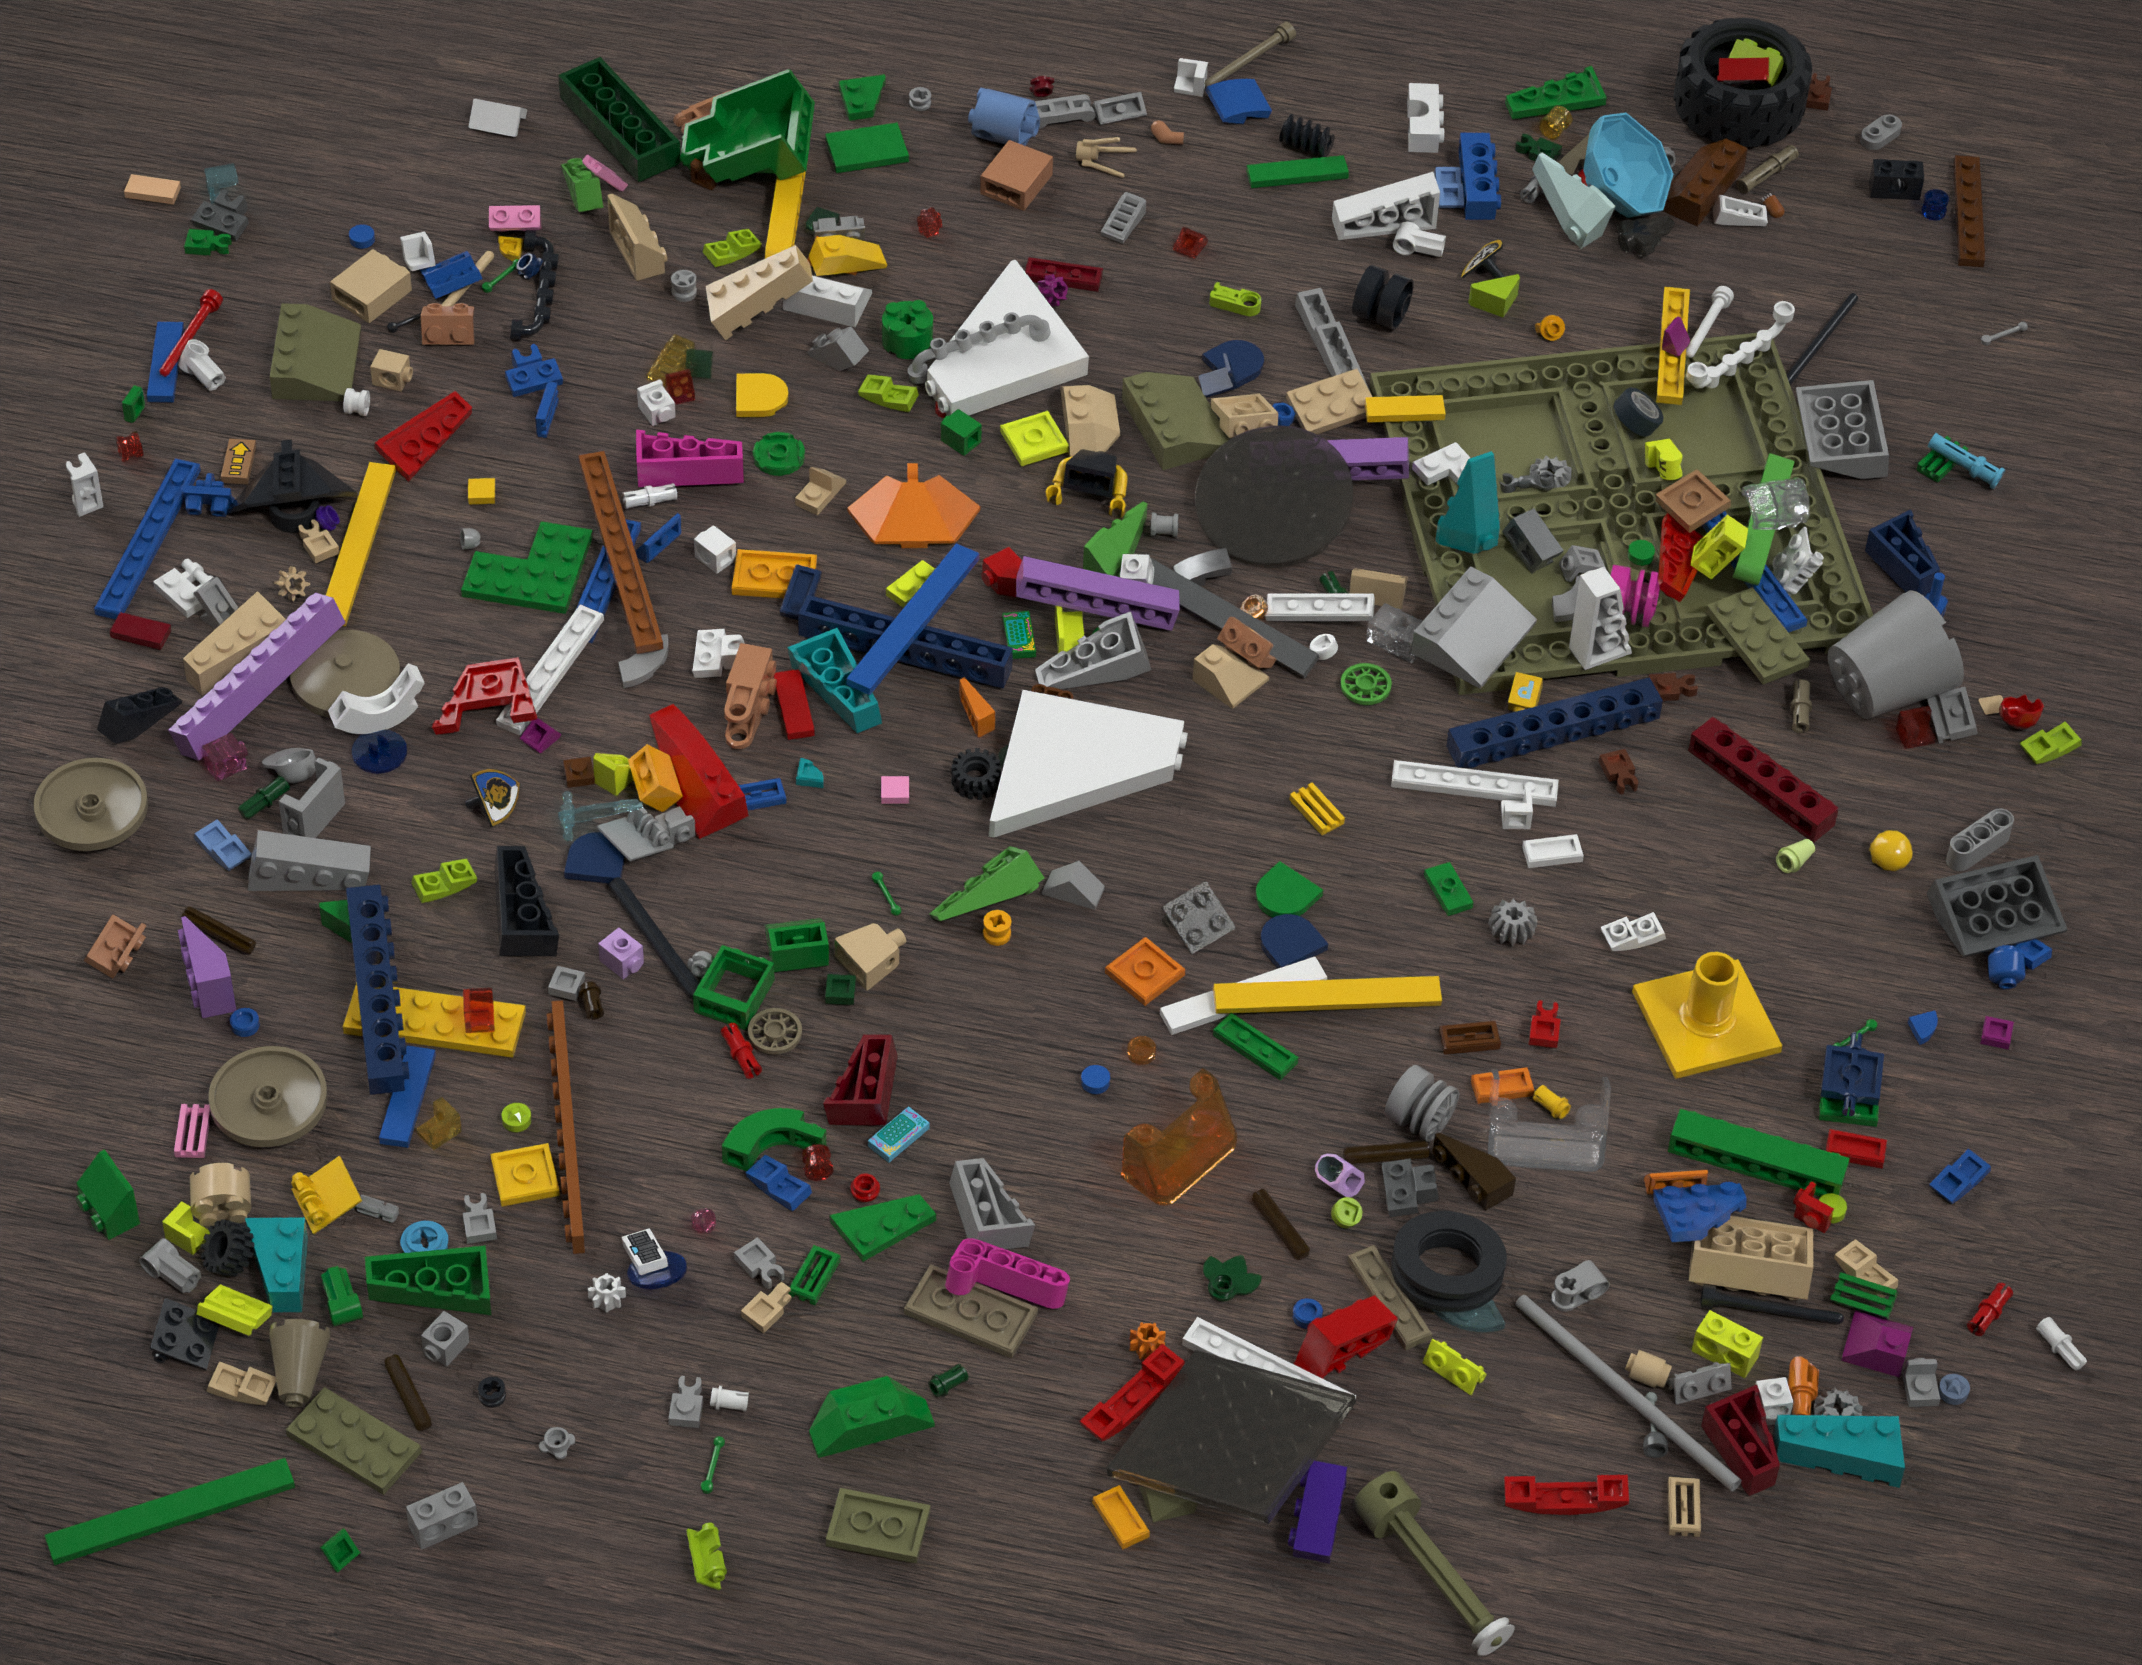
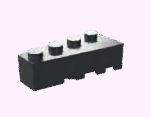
M497 846L494 871L499 956H557L559 933L553 925L551 912L546 907L541 886H538L536 881V873L526 847Z

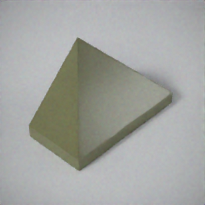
M1146 1466L1143 1467L1139 1489L1153 1523L1195 1513L1200 1490Z

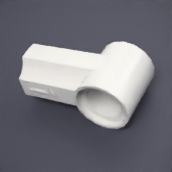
M1403 222L1399 225L1393 242V248L1402 255H1410L1416 251L1442 257L1446 236L1421 231L1415 223Z
M189 340L178 361V366L184 372L194 374L209 391L216 390L224 383L226 376L208 356L209 348L207 345L198 340Z

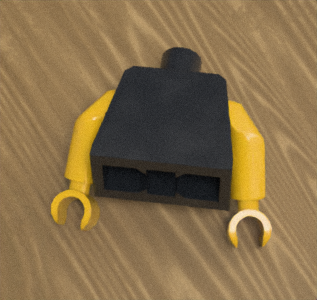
M1082 449L1074 456L1065 458L1059 463L1052 481L1054 485H1050L1046 489L1047 502H1049L1052 496H1056V505L1061 504L1063 500L1061 486L1106 497H1112L1113 495L1115 498L1110 502L1109 515L1112 516V510L1118 508L1122 511V518L1126 507L1123 498L1126 496L1127 473L1120 465L1116 464L1117 457L1115 455L1106 454L1103 451L1095 452Z

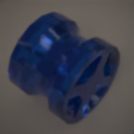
M1939 189L1927 191L1921 211L1923 216L1933 221L1943 219L1946 216V207L1949 203L1948 194Z

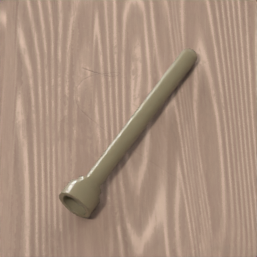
M1285 21L1277 26L1273 36L1206 79L1204 82L1205 87L1207 88V86L1223 81L1278 43H1288L1296 37V31L1292 24Z

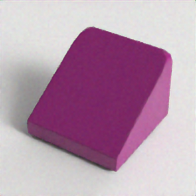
M1677 316L1664 331L1662 350L1675 356H1680L1690 344V338L1682 319Z
M537 718V720L530 722L519 739L539 753H542L557 741L562 734Z

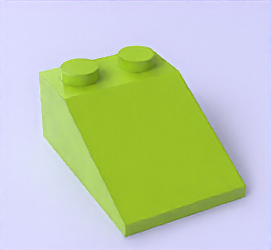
M1745 38L1743 41L1736 40L1729 58L1769 57L1770 72L1769 84H1741V87L1746 90H1760L1777 85L1784 63L1783 57L1780 56L1781 53L1769 47L1766 50L1759 48L1756 42Z

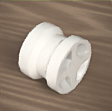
M347 388L343 402L344 414L355 412L360 416H367L370 406V392L366 390L356 392L354 389Z

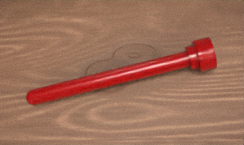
M208 289L200 298L201 308L160 368L161 376L166 377L170 374L180 359L187 342L193 339L208 314L219 309L223 303V298L219 292L213 289Z

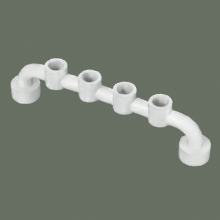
M1786 301L1776 303L1773 311V318L1776 322L1770 329L1758 331L1753 341L1741 343L1739 351L1733 355H1724L1722 363L1716 367H1707L1700 362L1691 363L1687 369V380L1695 388H1703L1705 386L1716 388L1722 374L1726 376L1734 375L1739 362L1749 364L1753 361L1756 350L1765 352L1770 349L1771 340L1783 330L1786 323L1792 321L1795 311L1794 306Z

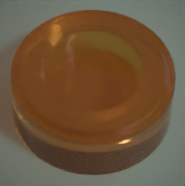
M1251 595L1242 602L1240 609L1260 620L1266 615L1268 604L1261 595Z
M1146 1036L1134 1037L1128 1043L1127 1056L1135 1064H1149L1155 1059L1156 1044L1151 1038Z

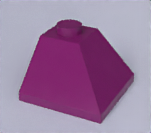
M1855 1310L1841 1361L1900 1378L1913 1327Z

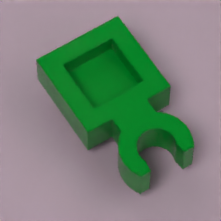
M189 229L184 245L185 254L210 256L211 251H216L223 255L229 254L228 245L232 244L231 235L220 234L215 236L214 231Z

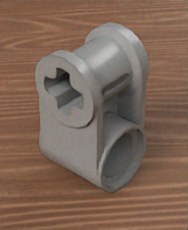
M1591 1260L1584 1261L1577 1267L1557 1276L1555 1280L1556 1290L1551 1295V1303L1557 1310L1571 1311L1590 1300L1602 1296L1608 1290L1610 1283Z

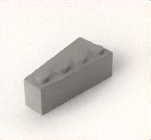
M258 830L249 866L248 891L346 890V888L366 886L370 868L371 846Z

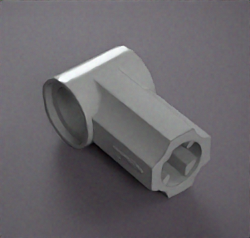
M163 1238L139 1258L140 1265L153 1278L162 1277L182 1293H190L197 1286L201 1278L200 1271L180 1257L177 1249Z

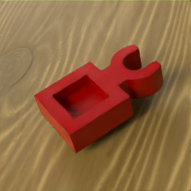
M1539 1000L1536 1007V1016L1532 1015L1528 1045L1557 1048L1561 1019L1556 1018L1558 1003H1553V1009L1545 1010L1542 1007L1543 1001Z

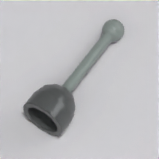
M1654 1392L1646 1394L1645 1398L1655 1405L1657 1395ZM1650 1422L1651 1433L1645 1436L1643 1442L1644 1454L1650 1458H1660L1668 1453V1442L1662 1433L1657 1432V1427Z

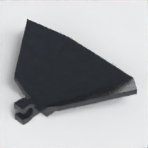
M292 439L282 440L281 452L273 454V461L265 466L227 509V515L250 507L322 497H358V493L318 462L302 456L300 450H293Z

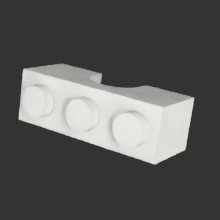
M1409 83L1407 98V117L1410 118L1408 152L1438 153L1439 143L1444 142V128H1440V126H1443L1444 111H1439V109H1443V94H1439L1438 84Z

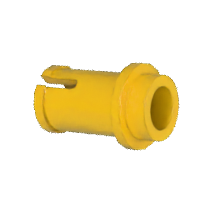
M1541 1085L1534 1093L1533 1100L1548 1109L1552 1117L1563 1119L1569 1113L1571 1105L1568 1103V1099L1565 1097L1560 1098L1545 1085Z

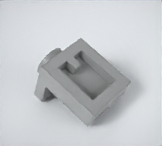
M1574 545L1569 548L1559 562L1562 573L1568 582H1572L1579 572L1586 573L1590 570L1605 567L1598 550Z
M680 806L655 816L659 824L669 832V842L672 845L685 842L695 836V819L692 815L686 816Z
M1916 1358L1906 1362L1903 1382L1909 1407L1939 1406L1940 1395L1935 1376L1937 1369L1936 1359Z

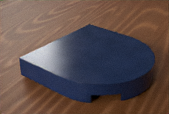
M1243 340L1224 342L1202 354V361L1214 371L1226 367L1223 353L1227 352L1237 387L1256 379L1261 374L1264 365L1262 351L1256 345Z
M601 832L585 834L576 839L569 849L564 878L610 883L616 877L622 878L625 856Z
M1283 914L1273 917L1265 923L1261 931V948L1277 969L1315 957L1328 950L1327 941L1308 920L1297 915Z

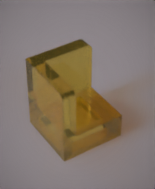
M443 1097L433 1102L434 1117L417 1128V1134L433 1150L462 1132L460 1114Z

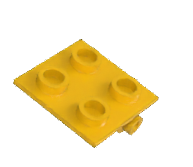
M340 1156L309 1177L301 1172L292 1176V1192L313 1234H316L362 1202Z

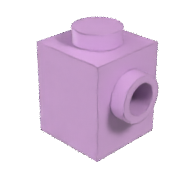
M617 928L598 943L600 962L623 980L631 973L637 972L644 964L643 946L621 928Z

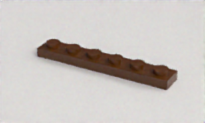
M1955 155L1953 166L1958 266L1984 267L1985 247L1980 157Z

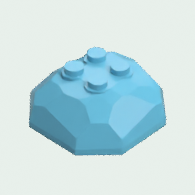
M1626 112L1604 115L1591 127L1583 170L1587 186L1593 185L1598 188L1615 205L1614 209L1627 218L1663 211L1673 178V171L1662 142Z

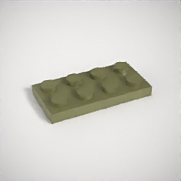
M1753 587L1707 605L1706 613L1763 685L1809 667L1810 659Z
M325 1387L286 1429L287 1437L382 1495L391 1488L422 1453L421 1445Z

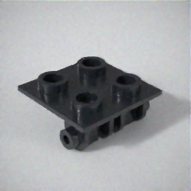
M165 1298L150 1345V1349L153 1350L154 1361L165 1363L171 1357L206 1371L220 1324L197 1315L196 1309Z

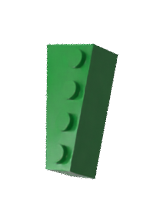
M486 1245L365 1257L369 1300L491 1315Z

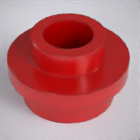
M860 1174L851 1183V1194L858 1201H872L880 1193V1184L871 1174Z

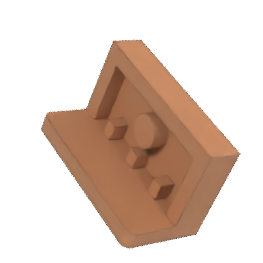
M432 303L424 306L421 312L422 345H474V307L464 303L454 304L453 306H442L438 303Z
M1235 617L1228 618L1217 639L1226 645L1225 648L1236 655L1240 654L1247 659L1246 663L1258 670L1260 668H1272L1276 661V658L1269 654L1273 644Z
M112 914L84 959V962L112 979L119 970L125 972L133 957L129 956V953L132 949L138 951L146 938L142 935V932L147 925L141 923L137 929Z

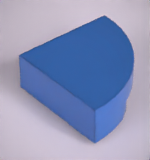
M1935 1010L1909 1017L1908 1025L1919 1045L1929 1041L1936 1030L1938 1018Z

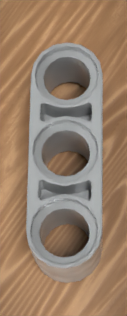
M2002 808L1995 809L1955 835L1950 841L1946 857L1948 867L1955 871H1965L2009 841L2014 822L2012 813Z

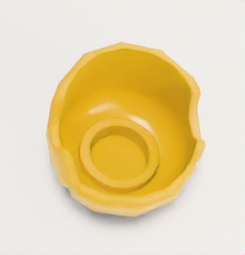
M1894 830L1879 833L1869 848L1872 862L1882 869L1889 871L1905 868L1911 861L1913 854L1909 839L1901 832Z

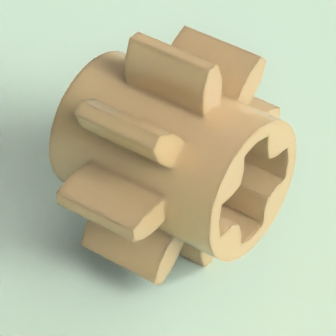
M293 566L289 567V572L287 573L280 570L279 574L281 577L279 581L274 582L281 589L278 595L284 596L288 593V599L292 601L295 600V594L305 596V586L310 585L303 578L306 572L300 571L296 574V568ZM290 579H295L293 582L294 588H289L291 586Z

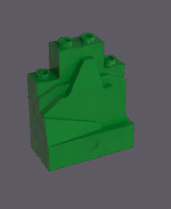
M790 69L715 96L712 100L710 115L685 124L680 160L690 171V163L695 158L703 163L705 172L710 174L716 183L728 178L734 181L753 173H775L780 181L807 171L815 102Z

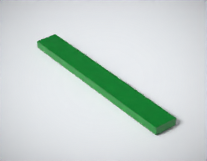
M282 1458L46 1534L45 1539L55 1566L295 1488V1483L286 1458Z

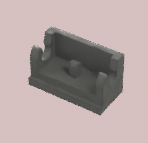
M1535 509L1514 517L1502 531L1531 574L1553 563L1552 559L1561 555L1564 551Z

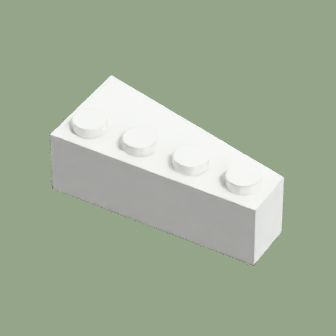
M1430 172L1334 201L1332 221L1338 240L1396 234L1399 225L1403 222L1415 223L1421 231L1436 229L1440 190L1434 173Z
M1605 567L1587 571L1580 575L1569 649L1584 670L1632 654L1631 647L1628 644L1629 634L1625 629L1627 624L1626 618L1622 612L1624 607L1621 590Z

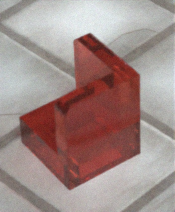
M1930 706L1899 712L1896 731L1905 749L1935 743L1936 737L1929 725L1932 712Z
M492 988L463 989L466 1033L495 1032Z

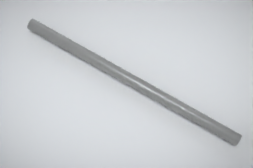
M1522 1295L1518 1298L1515 1304L1518 1309L1730 1491H1734L1741 1484L1739 1477L1529 1297Z

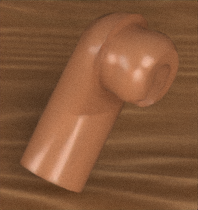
M1160 120L1153 122L1151 132L1160 143L1183 145L1184 132H1172Z

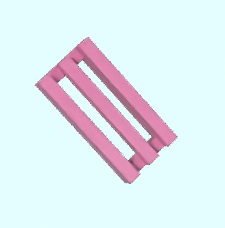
M587 154L582 160L583 164L596 176L617 190L623 192L628 186L614 171Z
M181 1104L174 1148L175 1157L205 1158L211 1118L209 1105L199 1108V1104H193V1108H188L187 1104ZM191 1116L186 1150H182L187 1117ZM198 1116H203L198 1151H194Z

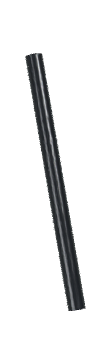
M1851 293L1786 374L1790 386L1858 301L1856 294Z

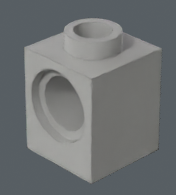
M443 1311L421 1335L424 1355L433 1362L438 1361L447 1367L468 1345V1325Z

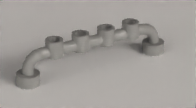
M1010 312L1004 316V323L996 326L991 321H984L979 325L980 331L970 334L965 329L957 331L953 341L946 343L942 338H935L930 343L931 348L919 353L908 367L909 379L915 384L924 383L927 381L928 373L926 361L933 358L937 360L945 359L948 353L958 349L960 351H968L972 348L973 344L981 341L991 343L995 341L998 335L1004 333L1016 334L1021 330V327L1029 325L1030 336L1033 340L1044 341L1051 334L1049 323L1036 315L1019 317L1018 314Z

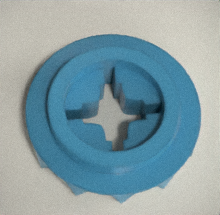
M419 1221L408 1226L402 1233L400 1240L401 1249L404 1253L448 1249V1234L436 1222ZM423 1235L427 1242H429L428 1248L423 1247L421 1244Z

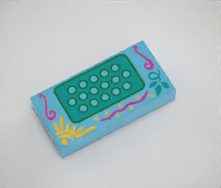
M908 1106L868 1140V1147L890 1163L929 1130L930 1123Z

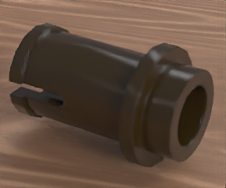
M592 981L583 983L578 993L579 997L583 999L586 1017L592 1020L599 1019L604 1015V1009L602 1008L599 996L601 988Z

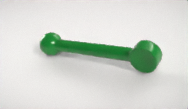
M515 259L509 268L491 282L483 283V292L490 293L496 283L514 269H517L519 259Z
M874 872L872 874V881L881 888L891 906V914L894 916L900 915L901 907L895 904L883 882V874L881 872Z
M1873 1019L1867 1020L1866 1025L1857 1031L1856 1039L1858 1033L1863 1035L1867 1031H1875L1877 1022ZM1848 1037L1841 1043H1834L1833 1046H1847L1850 1044L1851 1038Z
M717 1436L713 1440L715 1448L706 1480L701 1483V1491L705 1494L713 1491L712 1478L720 1449L725 1445V1440L721 1436Z

